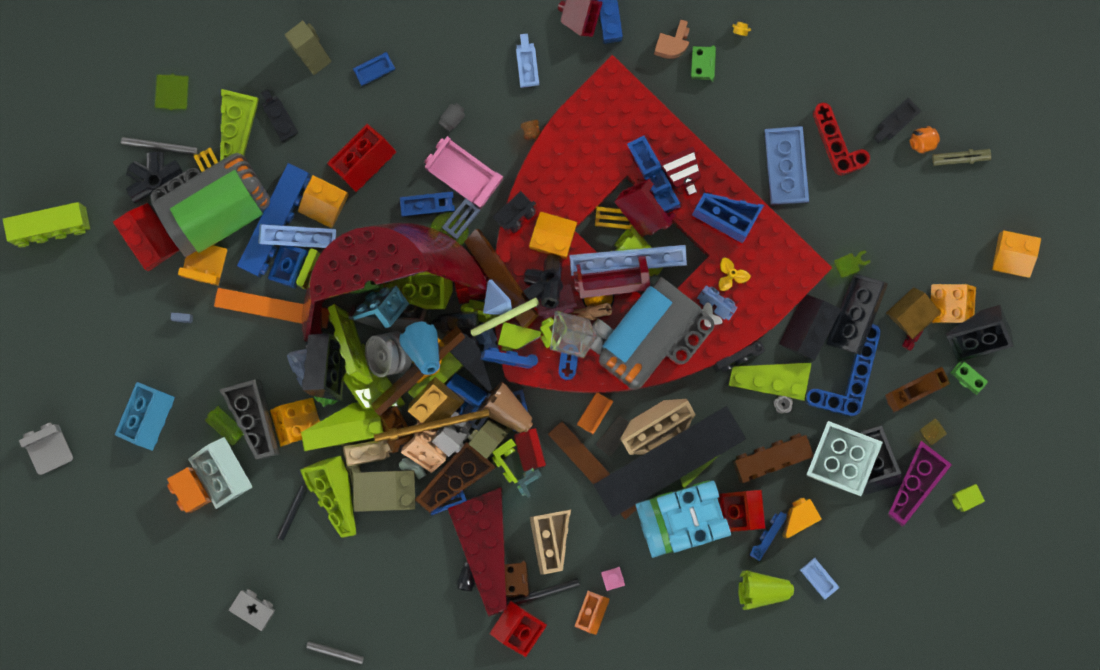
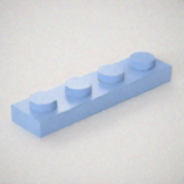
M260 224L259 244L326 248L336 239V229Z

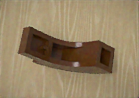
M939 367L889 392L885 396L888 405L895 412L951 383L943 367Z

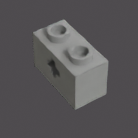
M455 411L451 417L459 416L460 414ZM463 422L441 427L431 442L449 457L454 451L458 453L464 446L462 442L469 437L470 433L468 431L472 424Z
M249 589L247 591L241 590L228 611L263 631L276 611L272 608L274 605L265 599L260 601L256 598L257 594ZM256 604V610H258V612L251 613V608L249 606Z

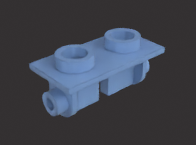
M705 286L697 297L700 300L699 303L704 306L707 302L711 306L715 304L717 307L714 313L724 320L725 318L729 320L738 308L731 299L723 298L719 295V291L713 287Z

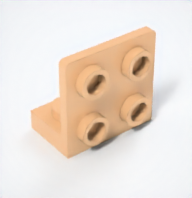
M438 429L415 433L414 437L402 447L401 451L402 454L431 473L443 464L447 457L442 450L431 442Z

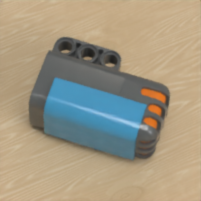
M660 277L653 287L649 286L602 345L603 351L599 356L600 365L630 389H639L666 356L678 365L688 362L713 330L714 320L702 311L695 302L664 278ZM702 320L709 321V330L701 329L700 322ZM691 335H695L698 338V344L695 346L688 343V337ZM681 350L686 353L684 361H679L676 358L677 351Z

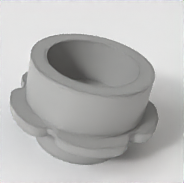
M778 396L775 399L774 407H776L777 412L783 414L784 412L788 413L791 411L793 404L791 398Z

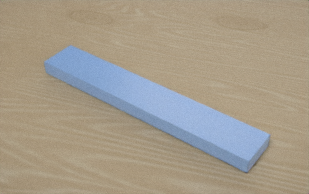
M678 245L570 255L571 276L574 275L573 272L577 271L576 265L579 264L582 274L639 267V256H646L648 269L687 265L686 246Z

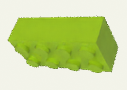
M79 202L3 218L7 241L18 245L19 248L29 246V243L34 241L37 243L48 242V238L63 239L67 237V234L74 233V235L85 234V230L90 229L86 207Z

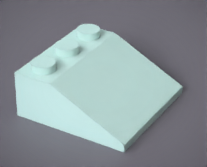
M828 421L807 476L862 496L883 442Z

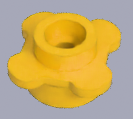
M737 22V24L732 25L734 27L733 33L747 36L748 32L751 31L747 23Z

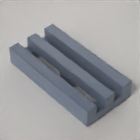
M465 198L442 229L458 240L481 210ZM466 204L469 205L468 209L463 213V215L459 218L455 225L451 229H449V225L458 216V214L462 211ZM474 209V213L465 222V224L461 227L457 234H455L454 231L458 228V226L462 223L466 216L471 212V210Z

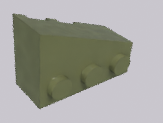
M302 20L284 34L290 46L313 75L332 62L319 43L320 39L310 23L306 25Z
M489 419L479 431L475 429L468 439L471 440L469 445L487 459L510 432L511 428Z

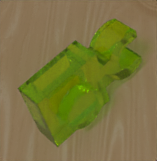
M866 250L859 252L855 258L850 253L834 260L841 278L859 271L858 265L865 266L871 262L870 260H861V255L867 253Z

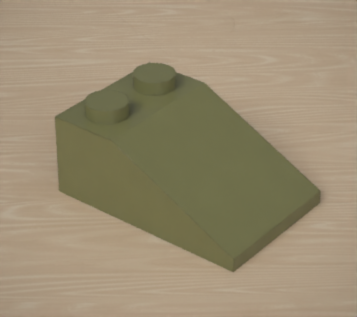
M414 471L352 473L354 512L415 509Z

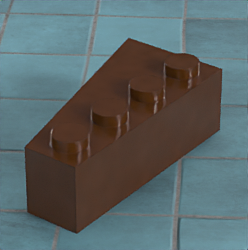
M798 433L790 436V441L783 443V440L771 443L772 447L766 450L763 446L754 449L755 454L747 456L746 453L735 456L736 460L732 463L739 482L744 483L814 457L807 436H801Z
M466 442L462 449L453 456L415 501L431 513L496 467Z

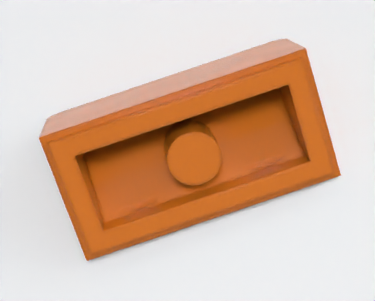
M587 591L574 627L596 635L610 599Z

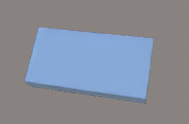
M816 558L810 560L800 569L824 600L840 588Z

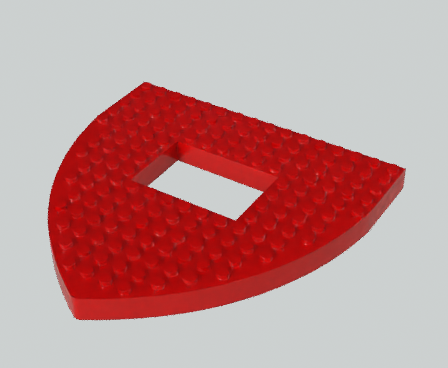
M612 55L556 111L532 146L517 175L508 202L522 191L531 202H536V214L530 220L525 219L521 224L522 227L516 233L511 232L508 234L500 226L496 253L521 290L524 291L530 287L524 282L527 269L533 268L544 271V261L549 255L529 249L540 212L577 222V229L626 178L633 185L645 181L627 146L628 143L645 136L658 161L693 147L701 178L694 182L698 192L687 196L684 187L675 190L671 184V188L681 207L669 213H675L676 216L672 220L673 224L708 258L677 289L703 309L704 305L699 303L700 300L697 297L705 286L713 287L719 291V295L723 298L731 299L738 308L729 320L721 318V324H714L711 333L688 362L678 365L666 356L644 385L639 388L642 389L695 374L755 342L776 326L832 267ZM704 193L727 197L731 200L746 201V203L764 205L743 243L692 216ZM576 231L573 235L567 259L561 258V281L564 286L560 291L559 304L557 308L549 309L543 307L541 300H539V305L534 307L539 316L527 327L529 329L540 331L542 322L552 317L553 320L557 318L560 322L563 317L567 319L568 316L573 318V316L578 315L573 314L575 309L586 308L582 298H580V291L576 292L574 275L571 276L570 255L597 252ZM724 257L728 258L733 262L734 269L737 271L740 269L747 271L751 278L744 283H738L735 279H732V287L727 291H721L719 289L720 278L728 275L721 271L720 264ZM638 292L614 294V303L611 309H609L612 310L611 314L597 318L614 330L641 297ZM715 304L712 306L713 314L717 315L714 313L717 307ZM516 317L505 321L506 323L521 326ZM585 319L578 322L587 328L588 331H591V326L596 319ZM704 320L700 322L701 329H710V327L704 324ZM503 323L495 326L497 342L500 339ZM557 325L550 329L559 344V347L551 350L550 347L546 348L541 337L518 351L513 350L518 353V356L536 355L538 363L535 366L527 369L502 364L506 380L522 386L575 393H611L634 390L603 368L599 362L600 355L581 340L576 345L578 348L576 374L571 380L562 379L559 375L561 350L564 345L571 342L557 332L559 329ZM691 335L688 337V343L695 346L698 344V338L695 335ZM498 346L499 352L506 353L501 350L502 347ZM572 347L564 350L568 361H571V356L575 354V351H572ZM681 350L677 351L676 358L679 361H684L686 353ZM566 363V368L562 369L565 377L573 374V370H570V363Z

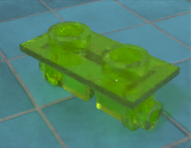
M218 406L207 415L208 417L205 421L221 436L225 437L231 445L234 446L243 436V432L237 423Z

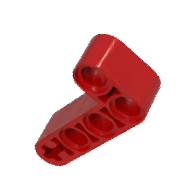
M827 103L818 104L813 111V118L834 172L837 175L843 176L863 169L870 162L869 153L863 149L848 153L832 108ZM820 109L827 112L824 117L822 114H818ZM826 126L833 128L834 133L832 135H828L825 132L824 128ZM838 144L841 149L840 152L832 151L831 145ZM857 155H862L865 158L864 164L856 161ZM838 162H845L847 170L839 169Z

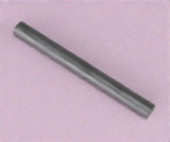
M122 137L121 139L122 145L192 155L198 153L197 147Z

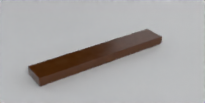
M475 229L464 242L488 278L492 279L511 300L512 309L528 302V298L480 229ZM533 307L515 317L523 328H527L539 314Z
M457 326L438 343L439 361L465 338ZM416 365L411 367L371 404L374 411L380 416L425 374Z
M563 421L548 433L593 484L610 475ZM636 505L620 513L625 520L637 510Z

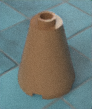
M503 382L493 389L492 394L489 398L485 399L478 410L488 409L490 416L488 418L519 433L527 432L533 425L530 414Z

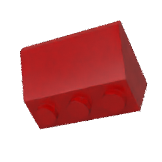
M366 124L327 164L357 192L392 158L396 150L383 136L369 124Z
M149 203L130 210L113 221L143 268L148 272L180 251Z

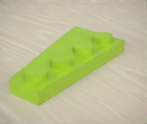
M812 363L735 366L731 370L729 386L804 401Z

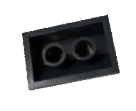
M806 294L800 301L778 345L812 362L815 361L841 309L824 300Z
M330 333L308 335L302 387L303 391L311 396L341 401L345 359L340 354L339 348L341 347L339 342Z

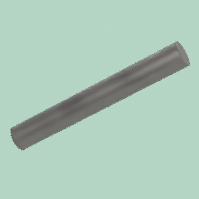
M310 641L307 643L306 648L359 664H362L364 657Z

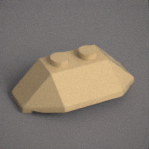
M687 399L663 400L632 419L624 431L621 441L630 455H644L688 429L696 414Z

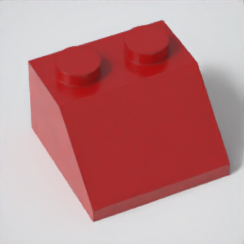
M762 490L719 494L718 502L723 518H726L730 532L765 528Z
M511 601L507 606V610L503 612L489 634L502 644L526 657L547 624Z

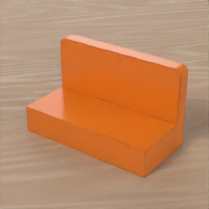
M596 393L577 425L593 435L614 401L609 400L600 393Z

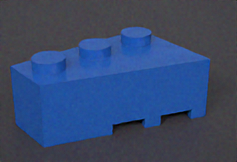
M704 193L692 216L743 243L764 205H756L742 200L736 201L727 197Z

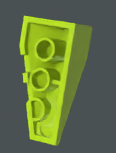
M341 456L327 458L300 469L310 492L314 491L319 498L318 504L320 507H325L329 513L328 519L340 537L356 535L349 478Z

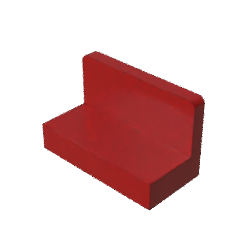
M536 428L515 434L514 438L523 471L546 466Z

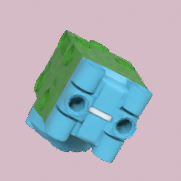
M714 480L694 484L691 487L665 493L636 504L641 527L652 558L670 552H680L731 536L726 518H723L717 499L719 494Z

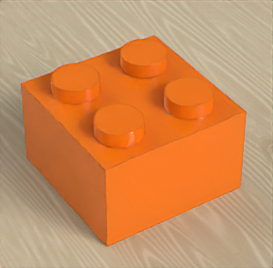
M187 467L167 479L169 482L167 487L172 494L177 496L178 501L176 502L181 511L193 513L212 502L193 468Z

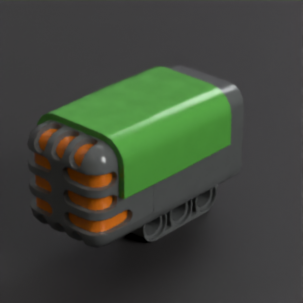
M241 153L231 154L201 173L196 168L188 169L151 193V203L167 233L185 257L195 251L200 253L262 216V211L270 205L268 193L247 159Z

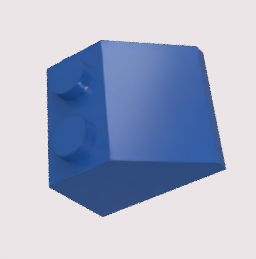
M456 373L446 385L464 401L456 410L460 415L477 412L488 394Z

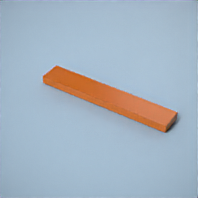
M222 288L217 289L214 307L302 324L303 304ZM322 308V328L327 329L330 313L328 309Z

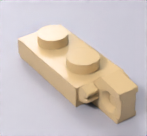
M386 440L343 447L347 466L381 461L390 457L389 453H392Z

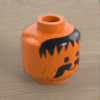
M930 126L919 128L912 132L910 145L912 149H916L919 153L934 150L940 141L939 134L936 129Z

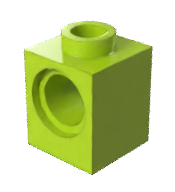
M972 484L952 494L954 497L952 499L953 504L961 512H965L985 502L977 484Z

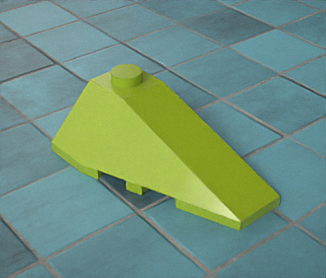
M422 272L394 280L393 282L383 283L384 288L397 286L409 304L424 309H445L453 292L452 280L429 272Z
M357 402L348 405L302 431L301 437L304 451L374 439V434L383 433L381 417L374 409L363 410Z

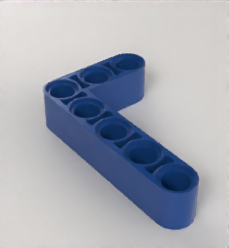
M872 324L871 329L874 330L875 336L874 338L867 337L864 347L870 349V355L865 357L862 354H855L845 396L820 389H812L805 395V402L809 406L845 416H855L860 413L880 337L878 326ZM858 365L865 367L866 372L863 376L859 375L856 371ZM853 384H858L861 387L859 394L852 392ZM812 392L819 395L817 403L810 401V394ZM831 397L836 398L838 402L835 408L830 407L828 404V400ZM849 402H853L856 405L854 413L847 410Z

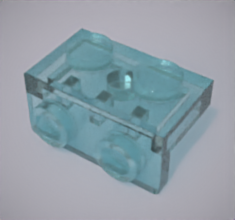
M533 468L523 473L524 478L518 481L520 485L517 486L521 495H527L528 498L531 497V494L526 486L542 477L540 471H534Z

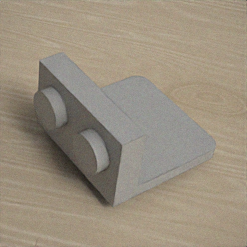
M47 423L40 427V431L25 433L23 435L24 438L19 440L21 447L27 449L34 467L40 475L73 460L70 448L60 426L57 424Z

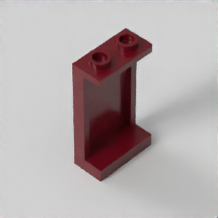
M646 256L638 257L639 267L582 274L580 264L576 265L577 271L573 272L576 292L580 291V298L645 291L650 286Z

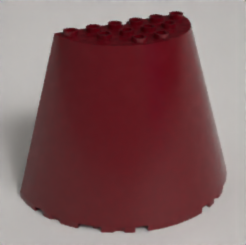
M389 223L357 228L334 239L323 250L314 265L303 304L302 331L304 342H308V335L323 334L321 309L325 299L364 289L368 281H374L378 285L422 272H429L466 285L471 297L486 293L487 282L481 269L467 250L457 241L436 229L412 223Z

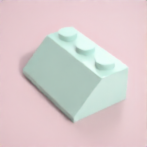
M225 437L208 444L188 458L216 509L252 488L248 477L245 475Z

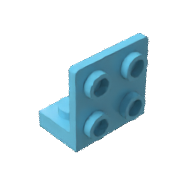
M397 286L385 287L379 292L375 293L373 291L365 297V302L356 308V313L352 317L356 320L375 313L384 327L388 328L393 325L409 303Z

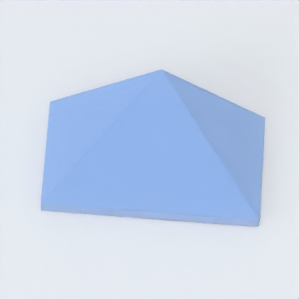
M492 279L489 280L483 313L502 315L512 310L511 300Z

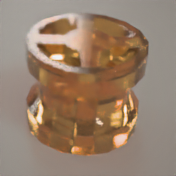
M531 120L520 124L521 129L524 130V140L537 138L542 132L538 127L539 120Z

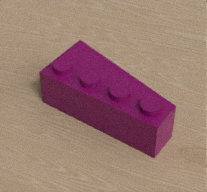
M921 441L888 516L904 527L952 464Z

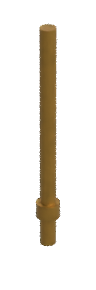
M485 409L401 429L392 428L388 429L389 431L374 434L375 442L387 439L392 441L405 435L490 417L489 411Z

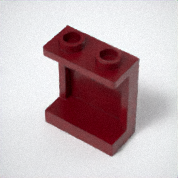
M650 179L623 190L614 201L641 237L648 234L651 236L661 228L663 230L667 229L672 225V220L676 216L674 212L666 214L649 190L654 185Z

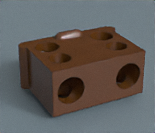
M526 562L505 564L506 597H529ZM515 588V591L510 592V589Z

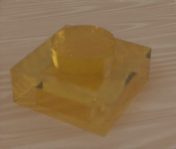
M936 418L920 429V432L930 445H933L947 434Z

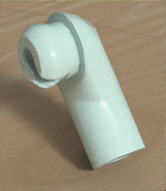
M404 458L399 462L401 470L414 471L418 479L427 475L423 467L410 458Z

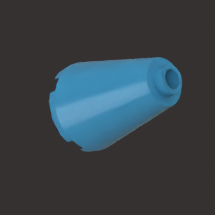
M423 321L408 325L403 335L400 334L399 336L401 347L423 374H434L440 367L436 328L434 325H428Z

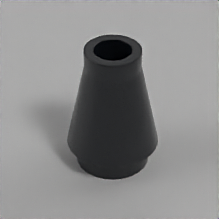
M464 562L456 582L458 584L457 589L472 592L473 587H475V580L468 562Z

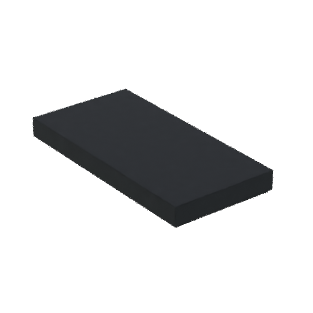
M854 273L841 304V311L834 322L826 344L861 355L888 283Z

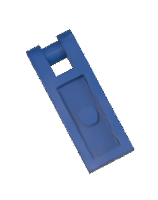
M453 192L400 197L402 217L454 212L455 205L452 204ZM444 199L445 206H439V200Z
M491 347L481 352L480 359L527 369L532 368L538 363L536 355L531 354L523 357L518 356V353L514 351L502 353L499 352V349Z

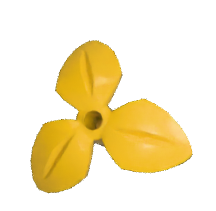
M724 257L720 264L721 271L728 275L720 278L719 289L721 291H727L732 287V279H735L738 283H744L751 278L747 271L741 269L737 271L734 269L733 262L728 258Z

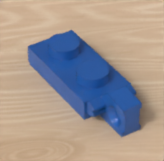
M780 512L779 515L775 513L770 521L772 527L769 531L765 530L760 537L761 545L753 546L750 556L758 561L762 559L786 520V514Z

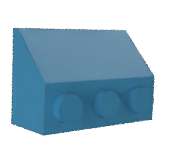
M136 382L115 435L153 451L175 397Z

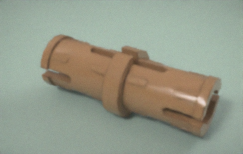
M604 303L597 306L588 305L587 308L575 309L573 314L578 315L573 316V318L577 322L585 319L595 320L597 317L610 315L612 310L606 311V309H611L609 303Z

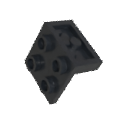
M520 191L493 216V219L508 234L511 232L516 233L522 227L521 224L525 219L530 220L536 214L537 204L535 201L531 202Z

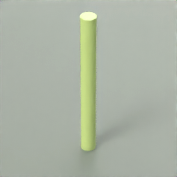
M537 298L472 329V336L475 337L539 305Z

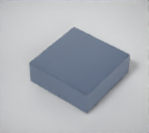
M171 312V320L174 322L193 323V315Z

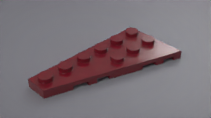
M498 488L447 508L488 616L507 610L502 488Z

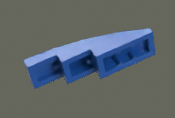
M645 136L628 143L627 146L644 179H650L654 184L650 191L667 214L681 207L669 180L662 170L660 162Z

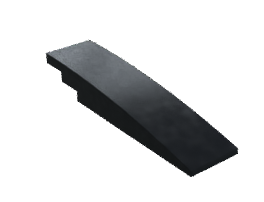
M725 406L593 485L611 516L615 517L746 440V437L729 408Z

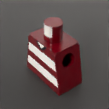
M693 147L659 161L663 172L675 190L684 187L687 196L698 192L694 182L701 178Z

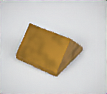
M914 287L886 312L912 339L941 314L926 293Z

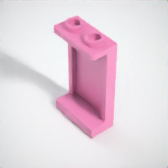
M448 136L445 140L442 138L436 146L437 151L434 155L430 154L425 160V169L481 210L502 182L503 176L488 168L451 141Z

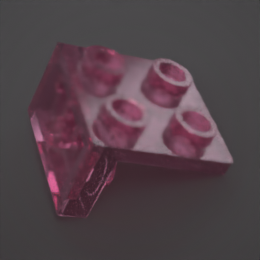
M571 284L564 285L560 291L557 308L549 309L543 307L541 300L538 301L539 305L536 306L539 316L543 315L544 319L555 316L554 312L561 311L562 314L573 312V308L577 307V304L574 300Z

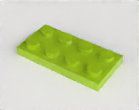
M333 304L328 307L330 313L328 317L332 325H334V336L340 344L341 348H339V351L346 362L345 370L358 381L369 384L373 382V378L354 321L349 319V313Z

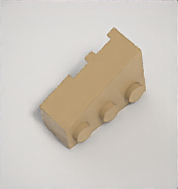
M571 510L530 517L540 574L563 571Z

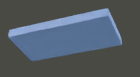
M803 126L765 129L770 205L808 203L809 193Z

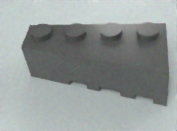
M255 379L219 389L255 458L265 459L280 455L261 380Z

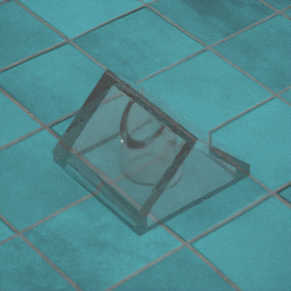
M555 311L550 350L584 358L598 337L590 320Z

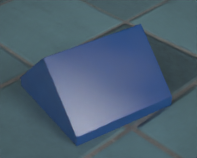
M280 245L268 279L296 289V281L308 252L301 248Z

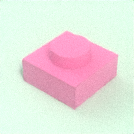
M620 567L601 572L606 591L625 586Z

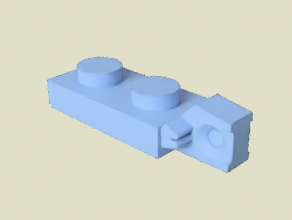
M520 34L521 45H517L516 49L520 88L539 86L534 43L529 44L528 34Z

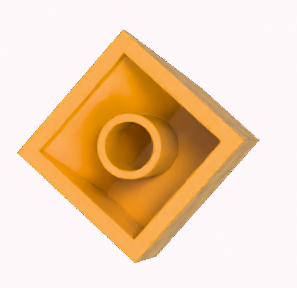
M313 175L303 194L298 212L332 229L349 194Z
M540 212L529 249L549 255L554 254L555 256L567 259L577 222Z
M1003 230L998 236L992 270L1030 278L1038 257L1041 238Z
M803 497L792 502L793 507L789 508L782 533L784 538H789L822 520L811 499Z

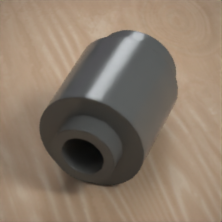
M458 103L455 105L450 104L440 116L438 123L450 132L466 116L463 113L465 109Z

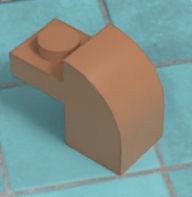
M680 20L675 37L660 33L654 55L674 59L684 54L689 45L688 41L682 40L683 38L687 39L690 28H687L688 22Z

